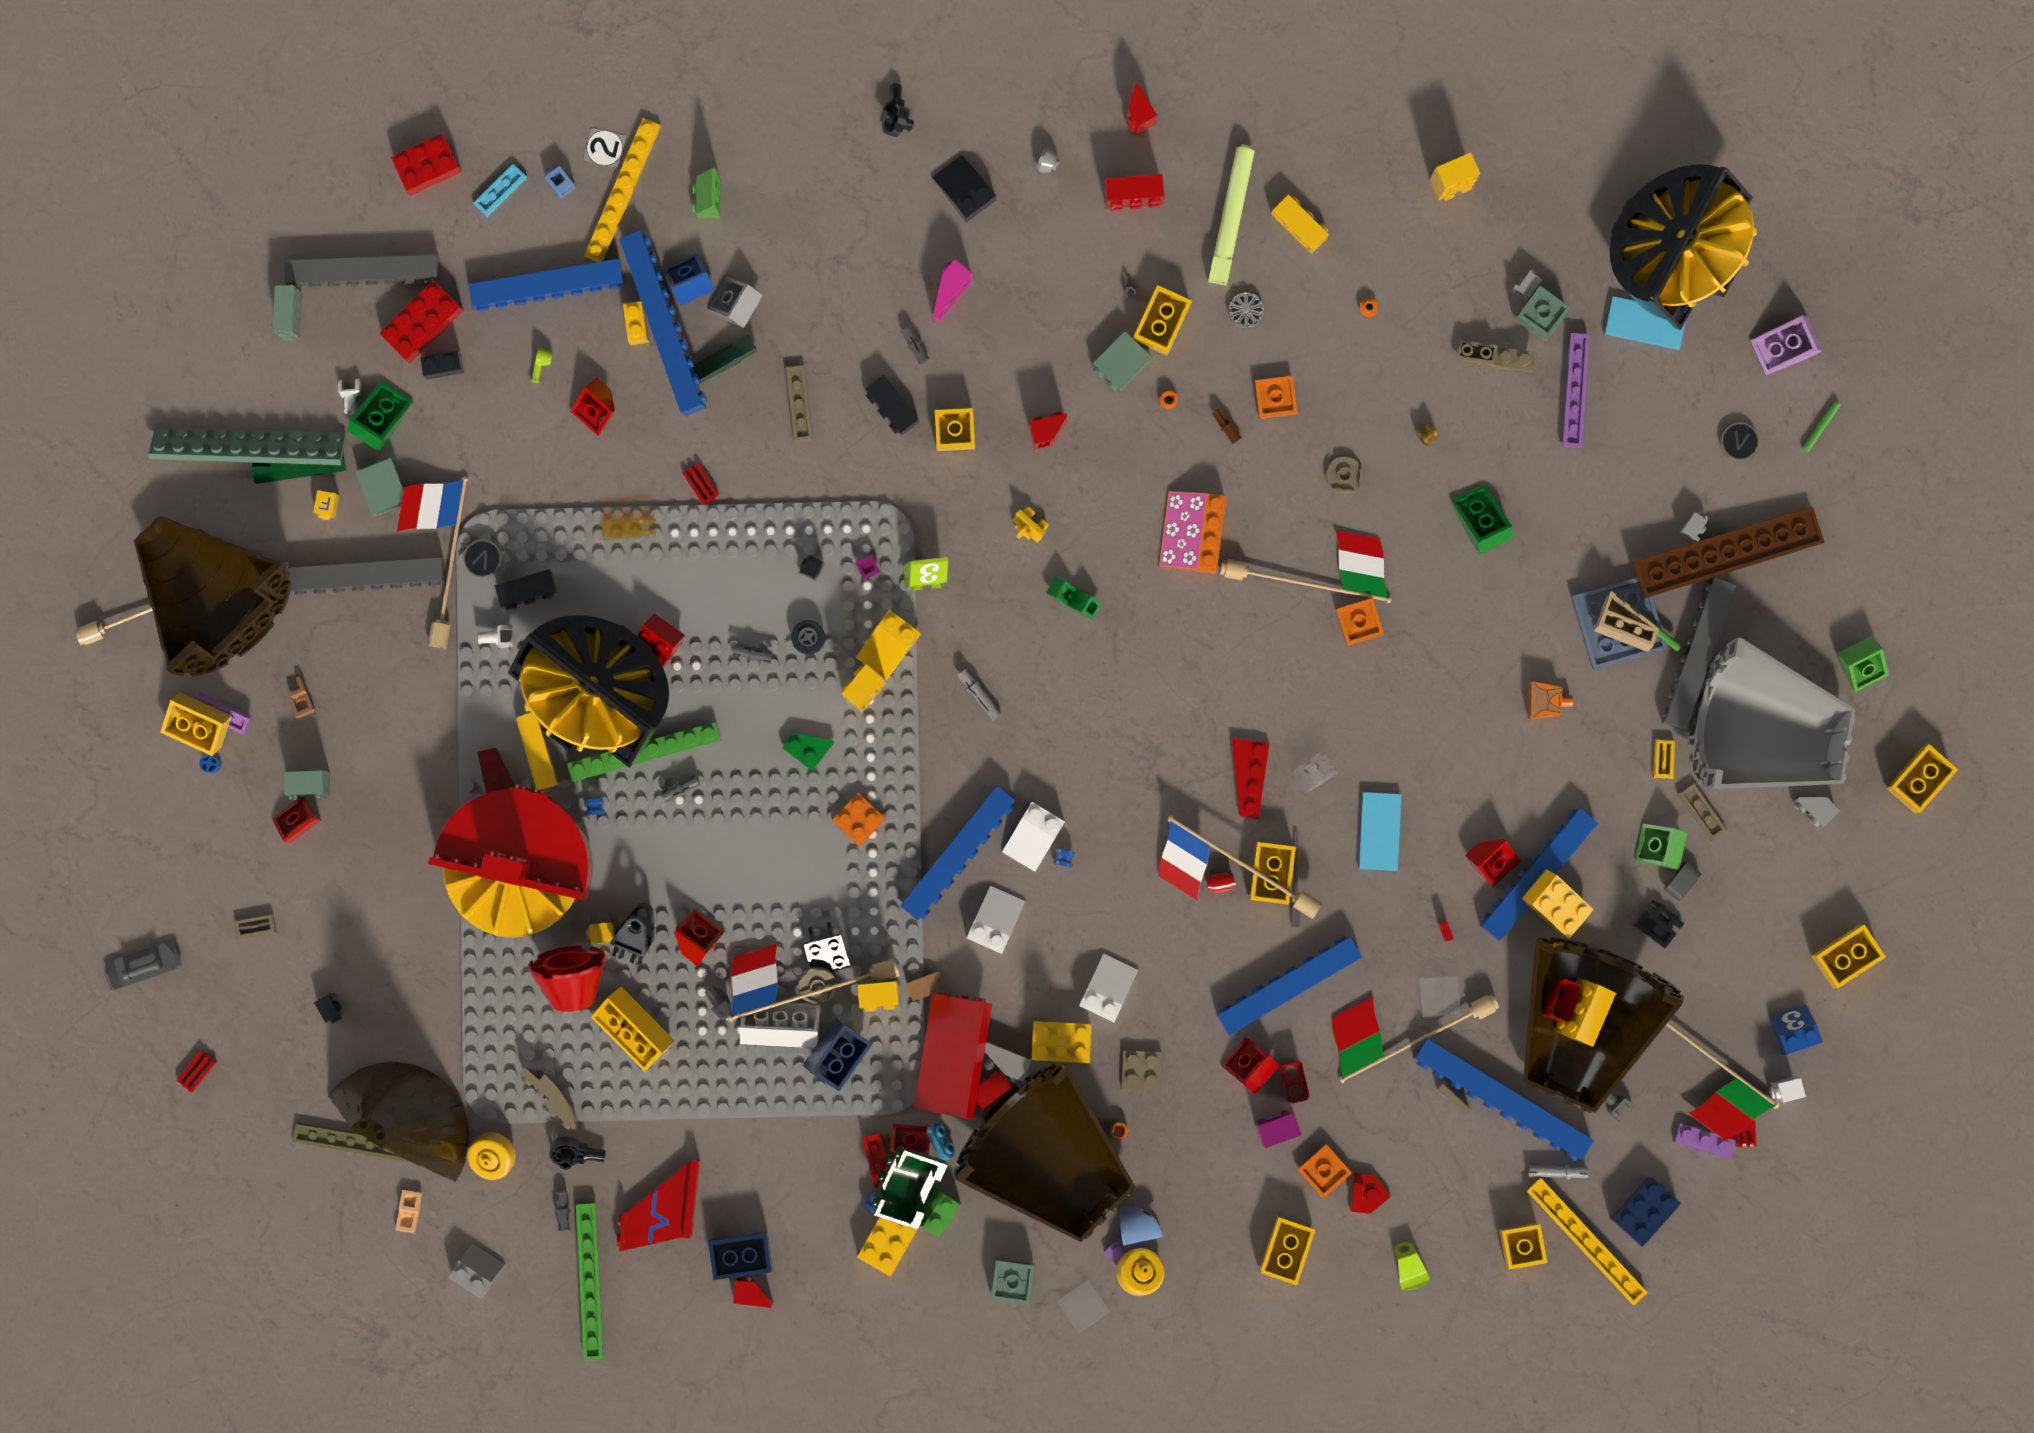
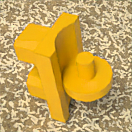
M1030 507L1024 510L1020 509L1012 520L1017 524L1015 528L1019 531L1016 536L1018 539L1024 536L1028 540L1033 538L1038 543L1046 533L1045 530L1048 527V523L1043 519L1035 523L1031 519L1035 512Z

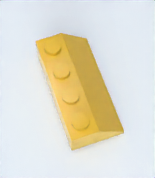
M621 986L591 1016L644 1072L675 1042ZM624 1023L625 1026L620 1030V1033L616 1036V1032L622 1027L621 1024Z

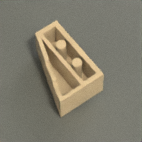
M1611 591L1606 596L1594 631L1648 652L1654 646L1659 628L1644 616L1630 608L1629 604L1624 603Z

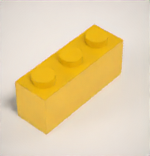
M1288 194L1272 210L1271 215L1312 254L1328 238V229L1322 223L1318 224L1314 220V215L1309 210L1305 211L1300 206L1301 203L1296 197H1291Z

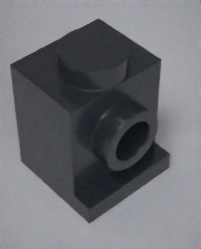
M809 555L802 561L799 573L816 581L825 564Z
M329 993L314 1002L325 1023L331 1022L334 1024L342 1019V1013L340 1012L342 1007L337 1000L333 999L336 996L335 993Z

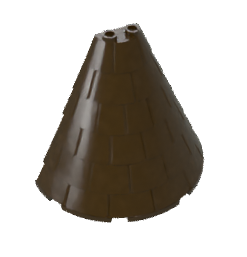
M163 516L154 519L134 540L149 604L153 610L161 650L164 652L168 672L183 677L185 673H189L192 677L214 672L229 665L230 658L235 655L242 657L267 635L275 625L272 621L274 617L282 614L286 607L291 591V582L288 579L290 574L280 561L264 557L262 554L225 542L221 538L203 533L200 530L182 525Z
M400 1062L377 1063L366 1066L349 1075L329 1094L328 1097L331 1099V1102L339 1110V1113L349 1126L381 1149L454 1182L459 1178L466 1162L465 1157L467 1147L469 1146L468 1122L463 1106L454 1095L453 1090L436 1074L413 1064Z

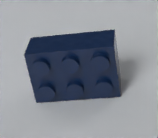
M835 1018L802 1066L837 1091H840L870 1049L872 1043L863 1035Z
M1648 1176L1610 1220L1639 1246L1643 1247L1681 1203L1653 1177Z
M768 1232L711 1239L708 1241L713 1280L773 1271Z

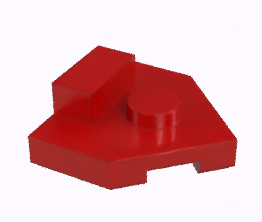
M1354 1173L1350 1212L1371 1214L1391 1198L1374 1175Z

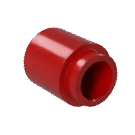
M1233 873L1209 875L1210 879H1206L1208 891L1212 890L1213 894L1231 891V888H1235Z

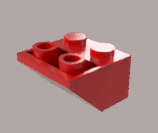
M1059 411L1051 413V417L1043 418V416L1032 418V421L1029 422V431L1034 450L1054 444L1067 423L1066 413L1062 414Z
M654 613L643 624L637 636L652 647L651 650L664 669L679 648L685 634Z

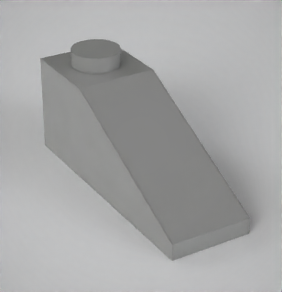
M986 1042L985 1053L1005 1075L1009 1076L1008 1080L1017 1084L1019 1081L1023 1082L1032 1060Z

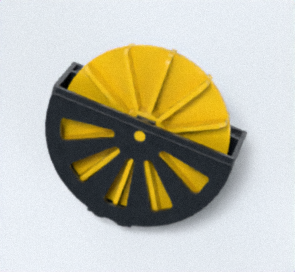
M1688 165L1670 170L1656 177L1641 188L1631 199H1628L1611 230L1610 262L1617 281L1643 309L1654 316L1667 320L1675 329L1681 330L1693 307L1696 306L1697 301L1712 294L1725 297L1741 266L1748 265L1749 262L1746 258L1750 251L1753 237L1757 235L1753 214L1749 206L1753 198L1752 195L1731 171L1723 166Z
M563 616L540 625L526 636L508 671L510 676L521 683V690L526 702L525 710L531 711L535 718L544 726L542 731L548 737L550 736L571 754L576 749L581 752L584 747L599 750L605 749L629 768L634 764L639 753L649 743L666 713L669 702L668 680L660 661L651 650L652 647L625 626L593 616Z

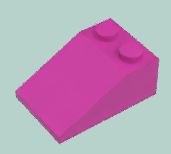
M955 259L952 263L949 261L942 269L944 272L933 313V319L936 324H938L973 281V274Z

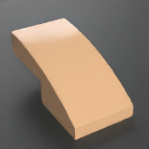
M402 1190L398 1208L399 1214L395 1227L397 1231L415 1234L422 1193Z

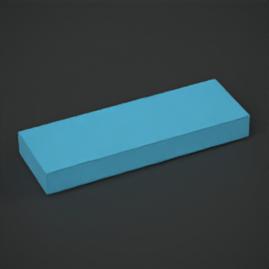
M513 163L473 204L488 217L527 176Z

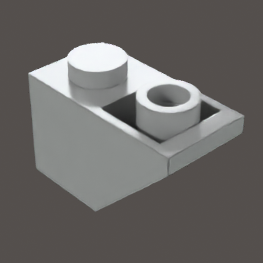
M1798 797L1793 800L1796 803L1795 808L1802 814L1805 812L1810 817L1808 820L1815 827H1825L1840 812L1827 797Z

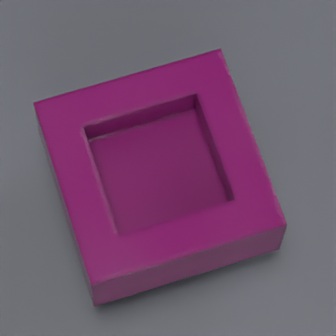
M873 555L855 562L863 581L880 573Z

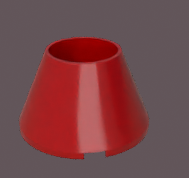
M581 945L565 946L537 955V960L534 962L533 960L529 961L528 969L554 1010L561 1012L578 1011L594 1003L606 962V954L600 948L593 946L590 949H582Z

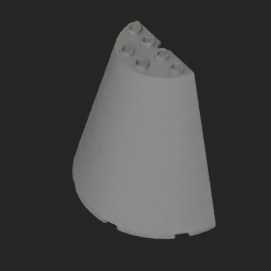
M1736 638L1729 642L1726 646L1727 650L1725 652L1720 651L1707 670L1701 687L1703 691L1701 692L1700 700L1696 702L1689 723L1688 744L1692 745V755L1688 754V761L1696 782L1708 789L1844 784L1847 775L1846 765L1850 756L1846 747L1852 741L1855 709L1746 640Z

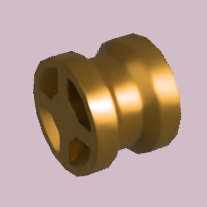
M1429 422L1423 429L1416 430L1418 438L1425 446H1428L1432 440L1439 439L1437 431Z

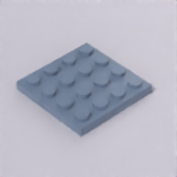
M1637 578L1572 596L1593 670L1668 649L1666 642L1658 636L1654 646L1647 652L1594 631L1606 596L1611 591L1619 599L1624 598L1661 628L1653 597L1643 598Z

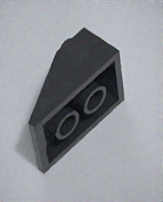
M963 155L932 177L966 223L996 201L995 193Z

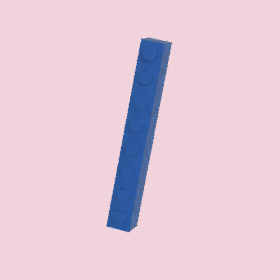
M619 259L471 283L468 286L472 307L474 310L477 309L478 312H482L494 306L496 308L508 307L507 304L512 303L524 305L526 301L530 300L542 302L548 297L560 299L566 294L578 296L582 295L584 291L596 293L602 291V288L618 289L620 285H624L621 262Z
M996 786L902 902L900 907L917 921L920 918L924 920L930 912L928 909L932 903L936 905L942 898L940 894L944 888L948 890L954 883L952 878L955 874L958 873L960 875L967 867L964 864L967 859L970 858L972 860L979 852L976 848L980 843L984 845L991 837L988 833L993 828L996 830L1003 822L1001 817L1005 813L1008 815L1013 810L1015 800Z
M1581 808L1573 809L1566 817L1568 819L1566 824H1561L1555 830L1556 836L1544 843L1542 846L1544 850L1541 854L1536 853L1530 860L1531 866L1528 869L1524 868L1517 877L1520 879L1516 884L1511 883L1505 890L1506 896L1503 899L1499 898L1493 905L1495 909L1491 913L1487 912L1480 920L1482 922L1480 927L1495 940L1501 941L1529 907L1522 898L1547 869L1556 874L1598 824Z
M1345 936L1335 941V946L1322 948L1318 951V956L1305 958L1302 960L1303 964L1296 968L1294 965L1285 970L1286 974L1279 977L1277 975L1268 980L1270 984L1263 987L1260 985L1252 990L1253 994L1246 997L1244 994L1237 998L1235 1005L1230 1007L1227 1004L1220 1008V1013L1217 1017L1227 1034H1233L1362 958L1352 938L1348 937L1346 939Z

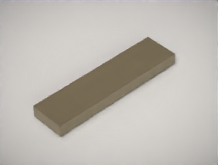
M804 364L786 366L794 443L812 441L813 435Z

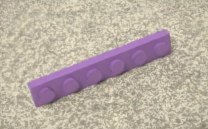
M1570 333L1562 447L1582 448L1590 334Z

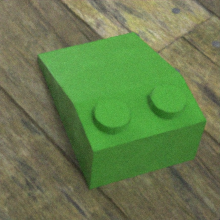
M711 168L696 176V182H693V194H696V201H693V212H696L697 218H720L721 180L716 168Z

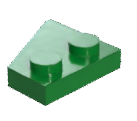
M793 733L782 749L813 772L835 742L829 739Z

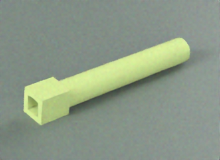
M1242 144L1235 151L1208 282L1227 286L1255 153L1249 145Z

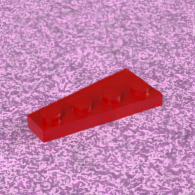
M1231 738L1239 817L1259 819L1270 743Z

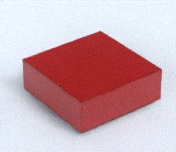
M1448 922L1439 923L1444 941L1453 940Z

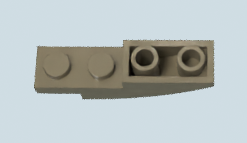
M1460 340L1457 359L1499 369L1533 372L1537 353L1498 347V345Z
M525 1067L520 1072L523 1076L521 1079L529 1086L533 1084L537 1088L536 1092L542 1098H549L544 1104L547 1107L546 1111L553 1117L557 1115L562 1120L560 1123L566 1129H576L578 1123L568 1098L558 1084L548 1074H544L540 1078L528 1067Z

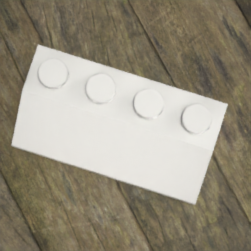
M788 1002L743 1016L740 1023V1044L815 1048L819 1040L821 1004Z

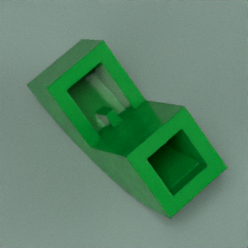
M1056 576L1046 591L1048 595L1091 620H1093L1102 605L1101 602L1091 595L1076 589L1065 580Z

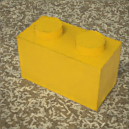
M642 302L623 304L629 344L649 343L646 316Z

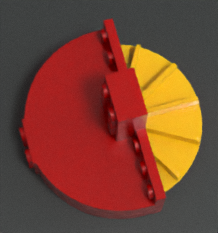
M515 785V788L509 787L506 790H497L476 797L463 805L449 819L437 840L433 857H429L428 865L443 868L445 887L455 908L468 922L482 931L502 937L533 935L556 923L569 910L575 899L588 900L593 874L592 853L588 839L573 815L562 805L552 800V797L548 796L546 791L534 789V792H530L528 787Z

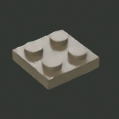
M1123 1050L1122 1089L1161 1091L1162 1052Z

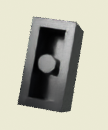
M458 351L420 357L423 376L427 380L464 373L462 356Z

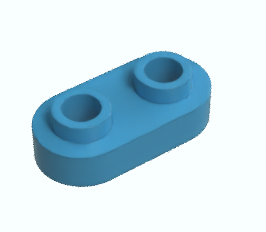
M937 1122L927 1127V1135L939 1158L946 1161L954 1157L955 1147L951 1143L944 1126Z

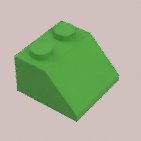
M1872 636L1838 652L1841 668L1854 692L1889 675L1883 648Z
M1643 824L1635 861L1679 870L1687 832L1675 828Z
M932 1185L924 1202L925 1214L920 1225L939 1238L961 1203Z

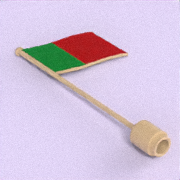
M1493 994L1485 995L1471 1002L1472 1007L1469 1008V1013L1383 1056L1382 1037L1374 1012V996L1332 1018L1333 1034L1340 1055L1342 1071L1339 1081L1345 1083L1344 1081L1471 1015L1474 1018L1478 1017L1479 1020L1489 1016L1499 1008Z
M1669 1022L1666 1024V1026L1736 1077V1079L1717 1090L1701 1106L1688 1112V1114L1724 1141L1738 1135L1752 1121L1769 1109H1777L1779 1107V1102H1774Z

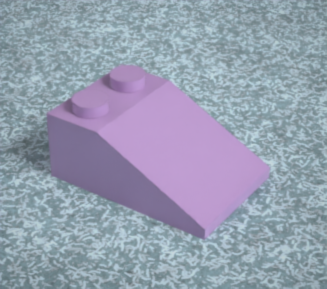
M1800 316L1751 340L1766 375L1823 351L1808 316Z

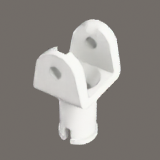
M355 379V389L344 390L343 381L338 380V392L344 398V413L349 415L355 414L356 398L362 395L360 379Z
M499 625L495 631L477 632L478 644L496 643L499 648L514 647V642H501L500 631L512 630L513 626Z

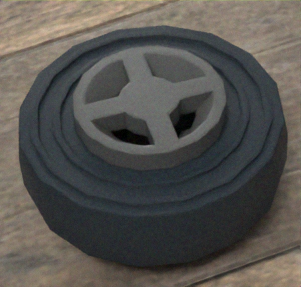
M805 620L794 627L791 633V641L798 652L812 655L823 648L825 632L817 622Z

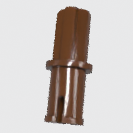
M1218 408L1212 413L1222 428L1220 430L1224 431L1231 444L1236 443L1242 438L1233 426L1234 422L1229 420L1222 408Z

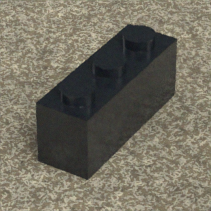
M884 375L866 388L868 393L865 395L871 404L876 403L879 407L877 412L883 419L887 418L890 421L889 427L895 434L899 433L902 436L919 423V419Z
M550 569L494 585L500 607L507 611L517 609V605L525 603V606L534 604L536 599L543 598V600L554 598V594L558 593L554 576Z

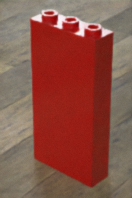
M940 991V995L932 994L913 1109L974 1119L992 1010V1003H986L985 998L975 997L974 1000H968V995L957 994V997H951L950 992Z

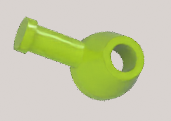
M538 347L530 382L540 383L542 366L551 364L552 353L545 348Z

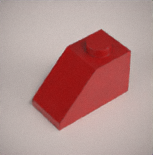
M741 1276L740 1279H736L733 1304L766 1308L773 1307L772 1300L758 1282L752 1280V1277Z

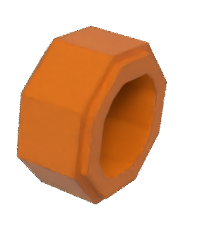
M1117 1121L1111 1125L1109 1133L1113 1139L1121 1141L1127 1137L1128 1128L1125 1123Z

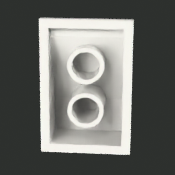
M1031 802L1002 852L1035 872L1065 821Z
M990 886L967 939L1002 954L1025 901Z
M1103 954L1079 1006L1115 1022L1138 970Z

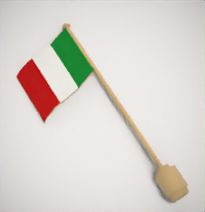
M1338 530L1334 531L1338 541L1339 573L1343 589L1249 571V566H1245L1246 562L1233 559H1222L1220 575L1230 579L1242 581L1243 577L1246 578L1247 574L1383 600L1387 601V603L1392 601L1391 597L1387 594L1384 580V553L1380 539Z

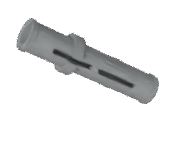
M967 668L957 675L967 688L966 691L972 694L992 721L1002 714L982 690L979 681L976 682Z
M1566 1164L1565 1166L1529 1165L1528 1167L1529 1177H1563L1566 1180H1570V1178H1588V1166H1570V1164Z

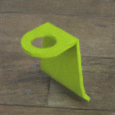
M1410 1242L1397 1244L1394 1248V1253L1398 1261L1401 1290H1413L1427 1284L1430 1281V1277L1414 1245ZM1403 1246L1410 1248L1406 1253H1400L1399 1249Z

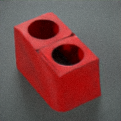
M1552 980L1542 1015L1558 1022L1570 1021L1580 993L1579 985L1569 980ZM1562 987L1563 995L1561 998L1557 999L1560 988ZM1555 1004H1556V1006H1557V1008H1558L1557 1014H1556L1555 1016H1553V1015H1548V1014H1553L1554 1007H1555Z
M1298 1061L1280 1066L1283 1083H1286L1284 1087L1288 1102L1298 1103L1308 1100L1309 1090L1302 1062ZM1288 1066L1297 1068L1298 1075L1295 1079H1288L1285 1076L1284 1071ZM1292 1085H1299L1302 1088V1095L1299 1098H1292L1290 1096L1289 1088Z
M998 1070L979 1084L976 1103L983 1110L1011 1089L1013 1085Z

